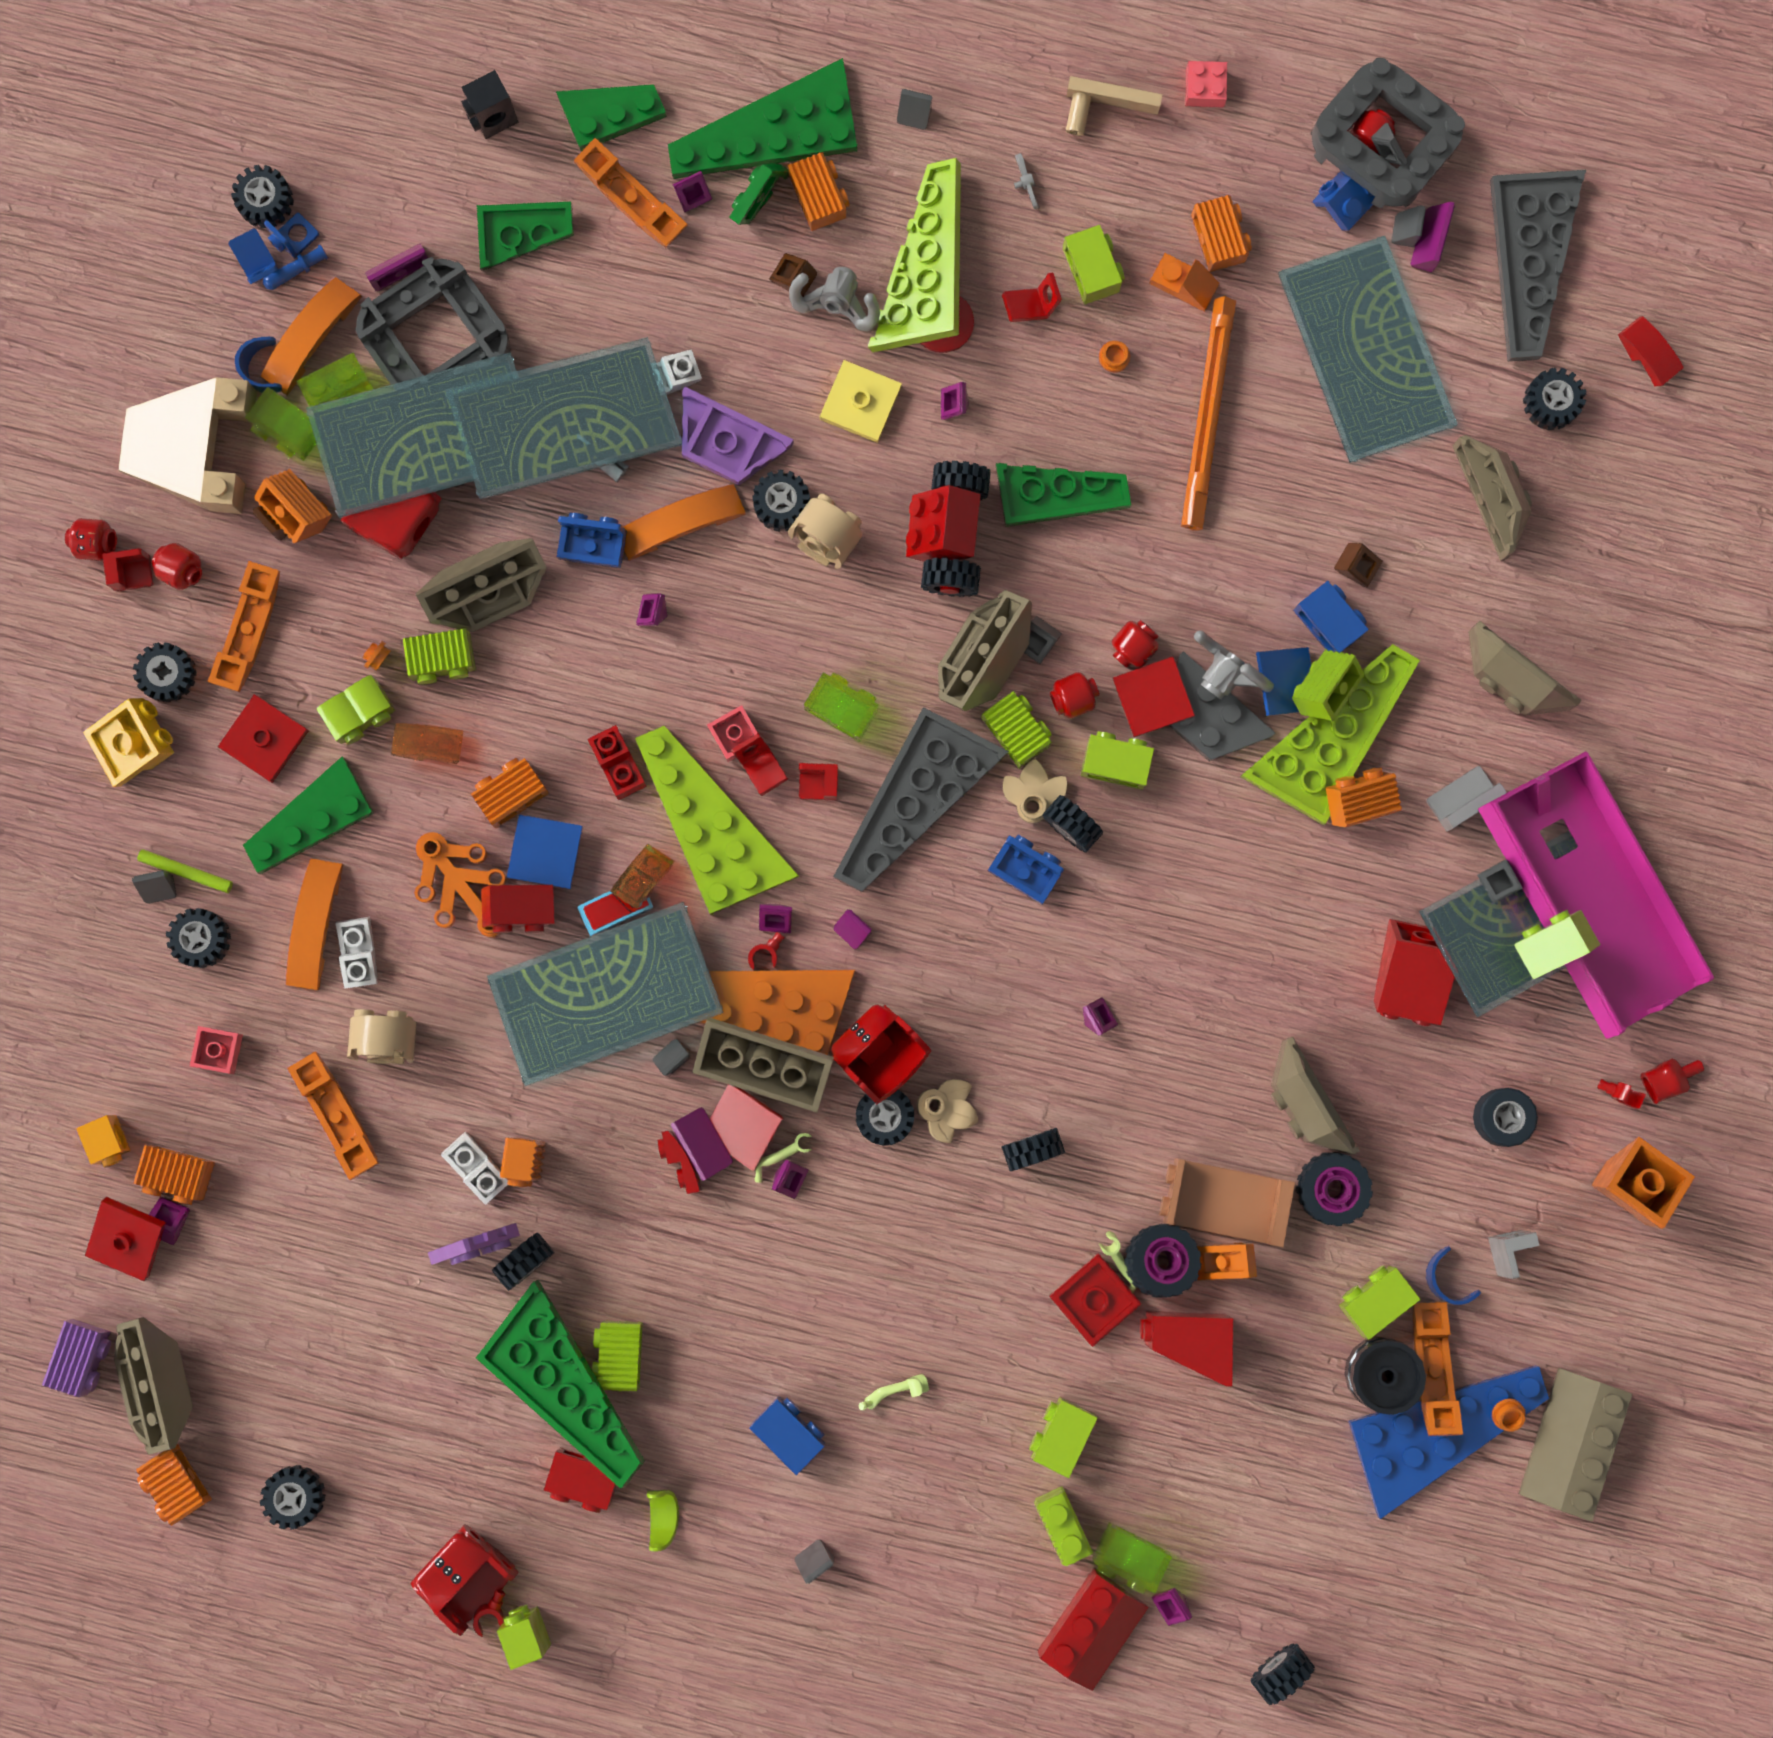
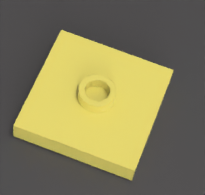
M843 360L819 416L820 420L878 443L902 388V383Z

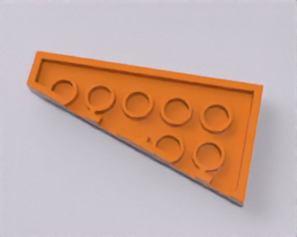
M855 970L703 971L716 1009L691 1018V1020L705 1024L707 1018L710 1017L828 1055Z

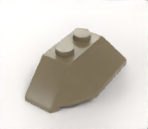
M1467 435L1461 436L1454 443L1453 449L1500 561L1505 560L1515 552L1532 512L1530 508L1532 506L1530 495L1527 490L1522 489L1518 480L1519 469L1513 460L1510 461L1506 452Z
M533 538L500 542L441 570L415 594L430 623L441 624L455 629L466 628L469 632H474L529 606L547 567Z
M1004 590L998 594L999 597L986 602L970 613L938 665L940 689L938 692L941 701L967 711L998 696L1029 645L1032 602L1029 599Z
M1481 621L1476 623L1468 632L1474 676L1480 680L1479 684L1484 690L1491 694L1497 693L1506 700L1504 704L1511 711L1524 715L1570 711L1582 701Z
M1294 1037L1283 1040L1271 1083L1274 1090L1271 1097L1279 1110L1285 1109L1291 1121L1288 1122V1126L1296 1139L1302 1138L1304 1142L1347 1154H1356L1360 1151L1335 1110Z
M144 1317L117 1324L116 1332L118 1337L115 1342L114 1362L129 1424L138 1439L145 1445L148 1455L173 1449L178 1443L193 1408L178 1343Z

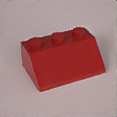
M1093 1568L1037 1650L1039 1658L1067 1679L1093 1691L1149 1607L1096 1568Z

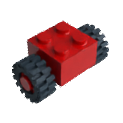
M953 460L952 462H938L934 464L931 490L912 495V501L909 506V532L906 536V557L924 562L921 588L924 591H929V593L933 594L938 593V595L942 596L945 594L954 597V595L970 597L978 593L981 568L979 565L969 563V561L963 559L974 557L979 505L980 501L987 499L989 494L991 472L986 466H979L977 463L969 464L967 461H963V463Z

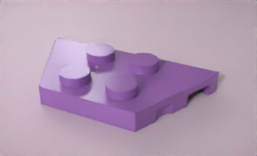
M684 387L682 392V456L684 459L740 485L793 446V439Z
M514 1223L428 1252L431 1265L448 1259L454 1265L480 1256L479 1249H481L482 1255L511 1246L509 1239L520 1236L517 1224Z

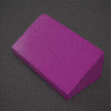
M1446 202L1426 209L1422 235L1415 245L1410 263L1412 267L1432 272L1439 264L1455 208L1454 202Z
M417 244L366 271L365 274L375 292H378L422 268V261L428 259V256L422 245Z
M703 1107L671 1123L675 1135L702 1182L733 1163L729 1152Z

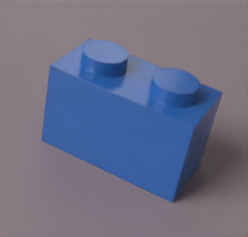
M1327 580L1302 600L1293 611L1326 650L1340 653L1361 638L1369 629L1366 626L1367 621L1362 613L1357 609L1352 610L1346 603V595L1341 588L1335 584L1332 586Z
M778 1396L753 1421L749 1429L797 1476L824 1448L825 1442L821 1438L825 1434L812 1421L806 1424L798 1416L801 1410L792 1400L787 1397L783 1401Z

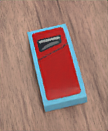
M639 878L579 905L577 909L591 937L613 928L625 920L650 911L653 905Z

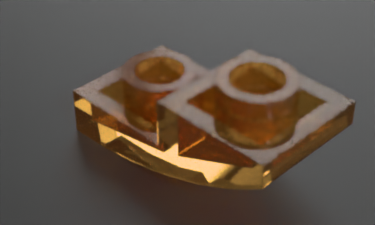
M396 723L391 756L423 761L426 758L457 764L460 761L463 731L430 725Z
M647 844L620 876L610 892L638 909L652 894L659 881L670 871L674 860Z

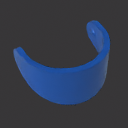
M270 336L253 338L246 341L240 346L235 355V367L238 374L244 380H248L256 391L265 394L282 391V385L277 383L260 384L252 381L249 377V364L252 357L259 350L276 344V338Z
M1446 1246L1438 1251L1429 1261L1426 1269L1427 1284L1431 1292L1440 1300L1454 1305L1467 1304L1481 1294L1479 1289L1462 1299L1455 1300L1446 1297L1437 1285L1435 1277L1437 1264L1451 1250L1450 1246Z

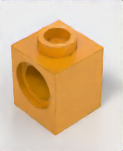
M105 1115L76 1128L91 1165L102 1164L104 1168L123 1161L121 1155L131 1151L117 1115Z

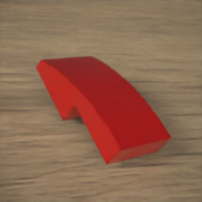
M1645 317L1637 318L1618 334L1631 360L1641 361L1654 386H1663L1684 368L1666 339Z
M616 725L588 738V742L618 801L647 787Z
M671 1131L662 1132L663 1139L657 1140L661 1159L667 1158V1164L681 1162L682 1168L677 1169L680 1189L686 1188L687 1194L702 1191L698 1174L678 1138Z

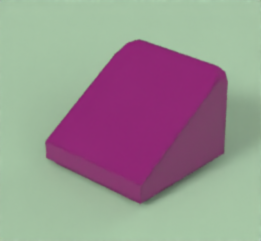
M847 909L833 928L853 949H857L872 934L871 928L851 909Z
M160 1196L149 1215L166 1222L161 1241L174 1245L181 1233L190 1209Z

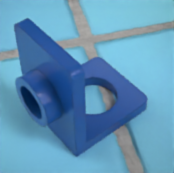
M296 213L279 230L268 220L264 222V225L271 234L268 240L280 252L286 250L294 259L319 237V232L300 213ZM300 225L305 227L307 235L304 240L295 242L290 239L289 233L294 226Z
M252 228L229 241L228 244L247 275V280L250 284L278 270L276 262L257 229Z

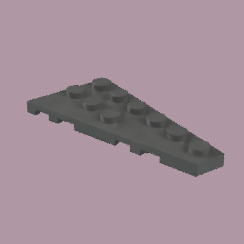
M1586 170L1495 175L1490 180L1508 362L1539 360L1542 357L1551 321L1552 307L1557 296V286L1563 270L1573 228L1572 223L1576 208L1578 207L1579 194Z
M923 707L833 877L863 892L1002 760L1009 751Z

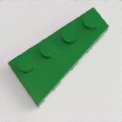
M996 463L995 465L1005 527L1128 509L1131 507L1126 474L1095 471L1076 472L1062 468H1055V470L1042 469L1023 465V467L1009 466L1006 463Z
M342 756L244 843L243 847L256 872L261 875L373 815L374 812L346 759Z

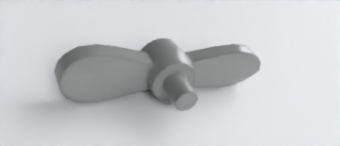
M1019 153L1015 155V159L1022 177H1020L1021 181L1014 183L1015 189L1020 187L1027 189L1035 210L1039 208V204L1032 189L1035 186L1034 179L1031 173H1027L1023 156Z

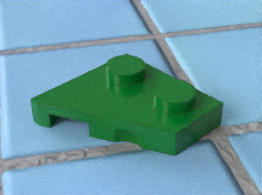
M762 164V166H757L748 179L750 184L744 193L741 192L735 198L732 204L734 210L729 218L738 225L750 224L760 209L774 195L771 189L778 178L782 177L785 180L788 178V169L782 164Z

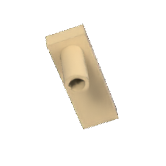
M1070 76L1066 97H1071L1072 102L1066 132L1077 136L1084 135L1090 102L1158 115L1163 94Z

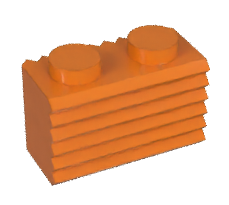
M820 152L817 155L788 165L789 178L811 231L846 218V207H849L850 204L844 188L838 190L834 180L838 178V174L832 160L826 161L823 152Z
M1231 195L1195 204L1191 217L1206 265L1208 266V271L1213 272L1246 262L1252 246L1248 233H1242L1239 222H1242V212L1239 204H1233Z
M290 468L287 471L284 470L282 473L275 474L273 477L272 475L269 478L266 477L254 496L255 501L259 502V506H263V510L267 511V515H271L272 520L279 524L280 529L284 530V534H288V538H292L293 543L323 532L332 517L328 512L327 506L310 492L306 483L298 478Z
M515 758L507 762L501 768L503 773L494 779L491 776L482 779L475 785L476 791L471 793L490 824L496 829L549 794L525 758L521 761Z
M1372 768L1363 771L1364 777L1346 776L1336 779V785L1326 787L1332 825L1346 828L1401 811L1398 783L1395 780L1396 775L1383 772L1382 768Z
M515 1137L506 1138L500 1178H507V1185L532 1187V1181L542 1178L539 1173L542 1172L540 1167L544 1165L541 1160L544 1159L542 1154L546 1152L543 1149L546 1146L545 1142Z
M145 1145L133 1184L143 1186L141 1191L143 1193L161 1196L162 1192L174 1195V1201L192 1205L194 1200H204L215 1162L154 1145Z
M178 1444L175 1448L163 1451L136 1469L140 1475L137 1477L139 1486L146 1494H151L157 1503L155 1505L157 1515L163 1522L168 1521L171 1526L212 1500Z

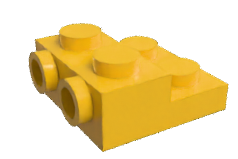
M144 698L127 699L83 732L113 787L123 786L143 770L153 769L174 754L170 746L173 743L171 734L166 729L160 728L155 719L158 715L156 707Z

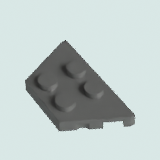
M1184 651L1179 655L1177 668L1195 716L1169 725V727L1209 762L1231 752H1236L1257 742L1270 739L1275 734L1270 727L1231 693L1228 696L1225 695L1221 700L1204 688L1201 683L1204 681L1202 677L1206 671Z

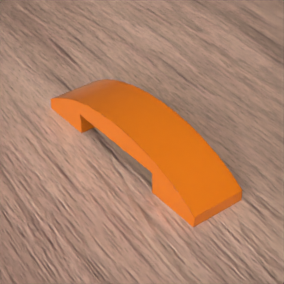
M596 138L574 159V163L620 211L665 248L688 226L665 202L662 204L619 164L618 158Z
M336 277L327 283L307 303L286 330L272 352L261 374V378L269 384H281V392L288 396L306 372L303 368L338 320L344 321L361 299V294Z
M734 484L708 490L679 500L625 525L624 528L627 530L624 551L628 561L658 550L657 546L714 523L718 526L746 515Z
M248 561L238 590L242 594L222 653L217 652L208 679L209 683L237 692L241 691L255 663L270 621L279 584V570Z
M310 858L301 886L291 931L286 970V985L319 991L325 959L322 957L334 895H338L343 864Z
M315 1051L288 1067L287 1069L302 1096L307 1098L336 1150L334 1154L348 1179L351 1181L378 1165L377 1156L357 1115L320 1055Z
M1447 1302L1416 1303L1413 1305L1414 1351L1422 1360L1426 1373L1425 1390L1420 1400L1428 1436L1463 1435L1459 1400L1456 1401L1448 1341L1451 1333Z

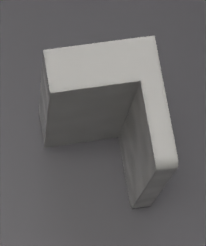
M1477 766L1427 798L1426 802L1447 832L1478 813V808L1507 792L1501 783L1493 786L1483 769Z
M1517 1230L1488 1237L1497 1275L1510 1279L1520 1278L1514 1251L1540 1246L1536 1232Z

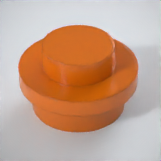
M1109 341L1100 349L1099 362L1109 372L1123 371L1130 362V351L1120 341Z
M383 640L379 645L373 642L362 656V658L367 660L364 665L365 668L371 667L377 671L391 652L390 649L385 647L386 643Z
M1504 1399L1493 1408L1492 1420L1498 1428L1513 1432L1523 1426L1525 1422V1409L1518 1400Z

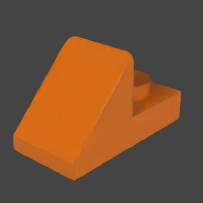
M1164 253L1149 284L1204 312L1220 284L1200 261L1195 259L1192 266L1167 253Z
M1242 1242L1197 1246L1198 1251L1200 1250L1201 1269L1198 1271L1199 1276L1197 1280L1257 1277L1254 1243L1243 1244Z

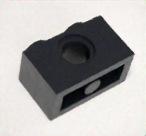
M495 70L461 87L466 98L461 103L467 113V118L474 131L481 130L485 139L519 123L510 96Z

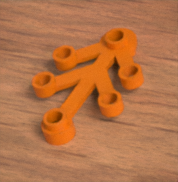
M435 832L422 835L416 843V853L419 859L423 861L421 882L415 888L414 893L416 899L422 903H430L434 900L436 891L433 887L436 866H438L444 874L440 909L434 915L436 925L446 929L455 923L453 909L457 891L478 918L477 927L479 932L489 938L501 935L502 933H493V929L487 930L482 928V902L467 882L494 885L491 883V876L499 873L502 876V880L496 885H505L507 881L505 873L500 869L480 871L456 868L448 859V857L468 858L471 862L480 864L487 858L486 848L478 843L471 844L470 846L448 844L442 835ZM431 842L436 843L437 850L432 854H428L426 851L427 845ZM475 848H481L482 856L479 859H473L471 856V852ZM424 887H428L431 891L430 896L426 899H422L420 896V891ZM445 912L450 915L449 922L441 924L439 921L440 915Z

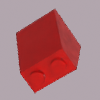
M1389 919L1373 1000L1376 1011L1383 1017L1397 1020L1399 1017L1412 1019L1414 1023L1421 1026H1430L1431 1024L1441 1026L1456 975V969L1432 927Z
M1146 1311V1319H1140V1339L1144 1340L1146 1346L1224 1386L1232 1387V1317L1220 1313Z

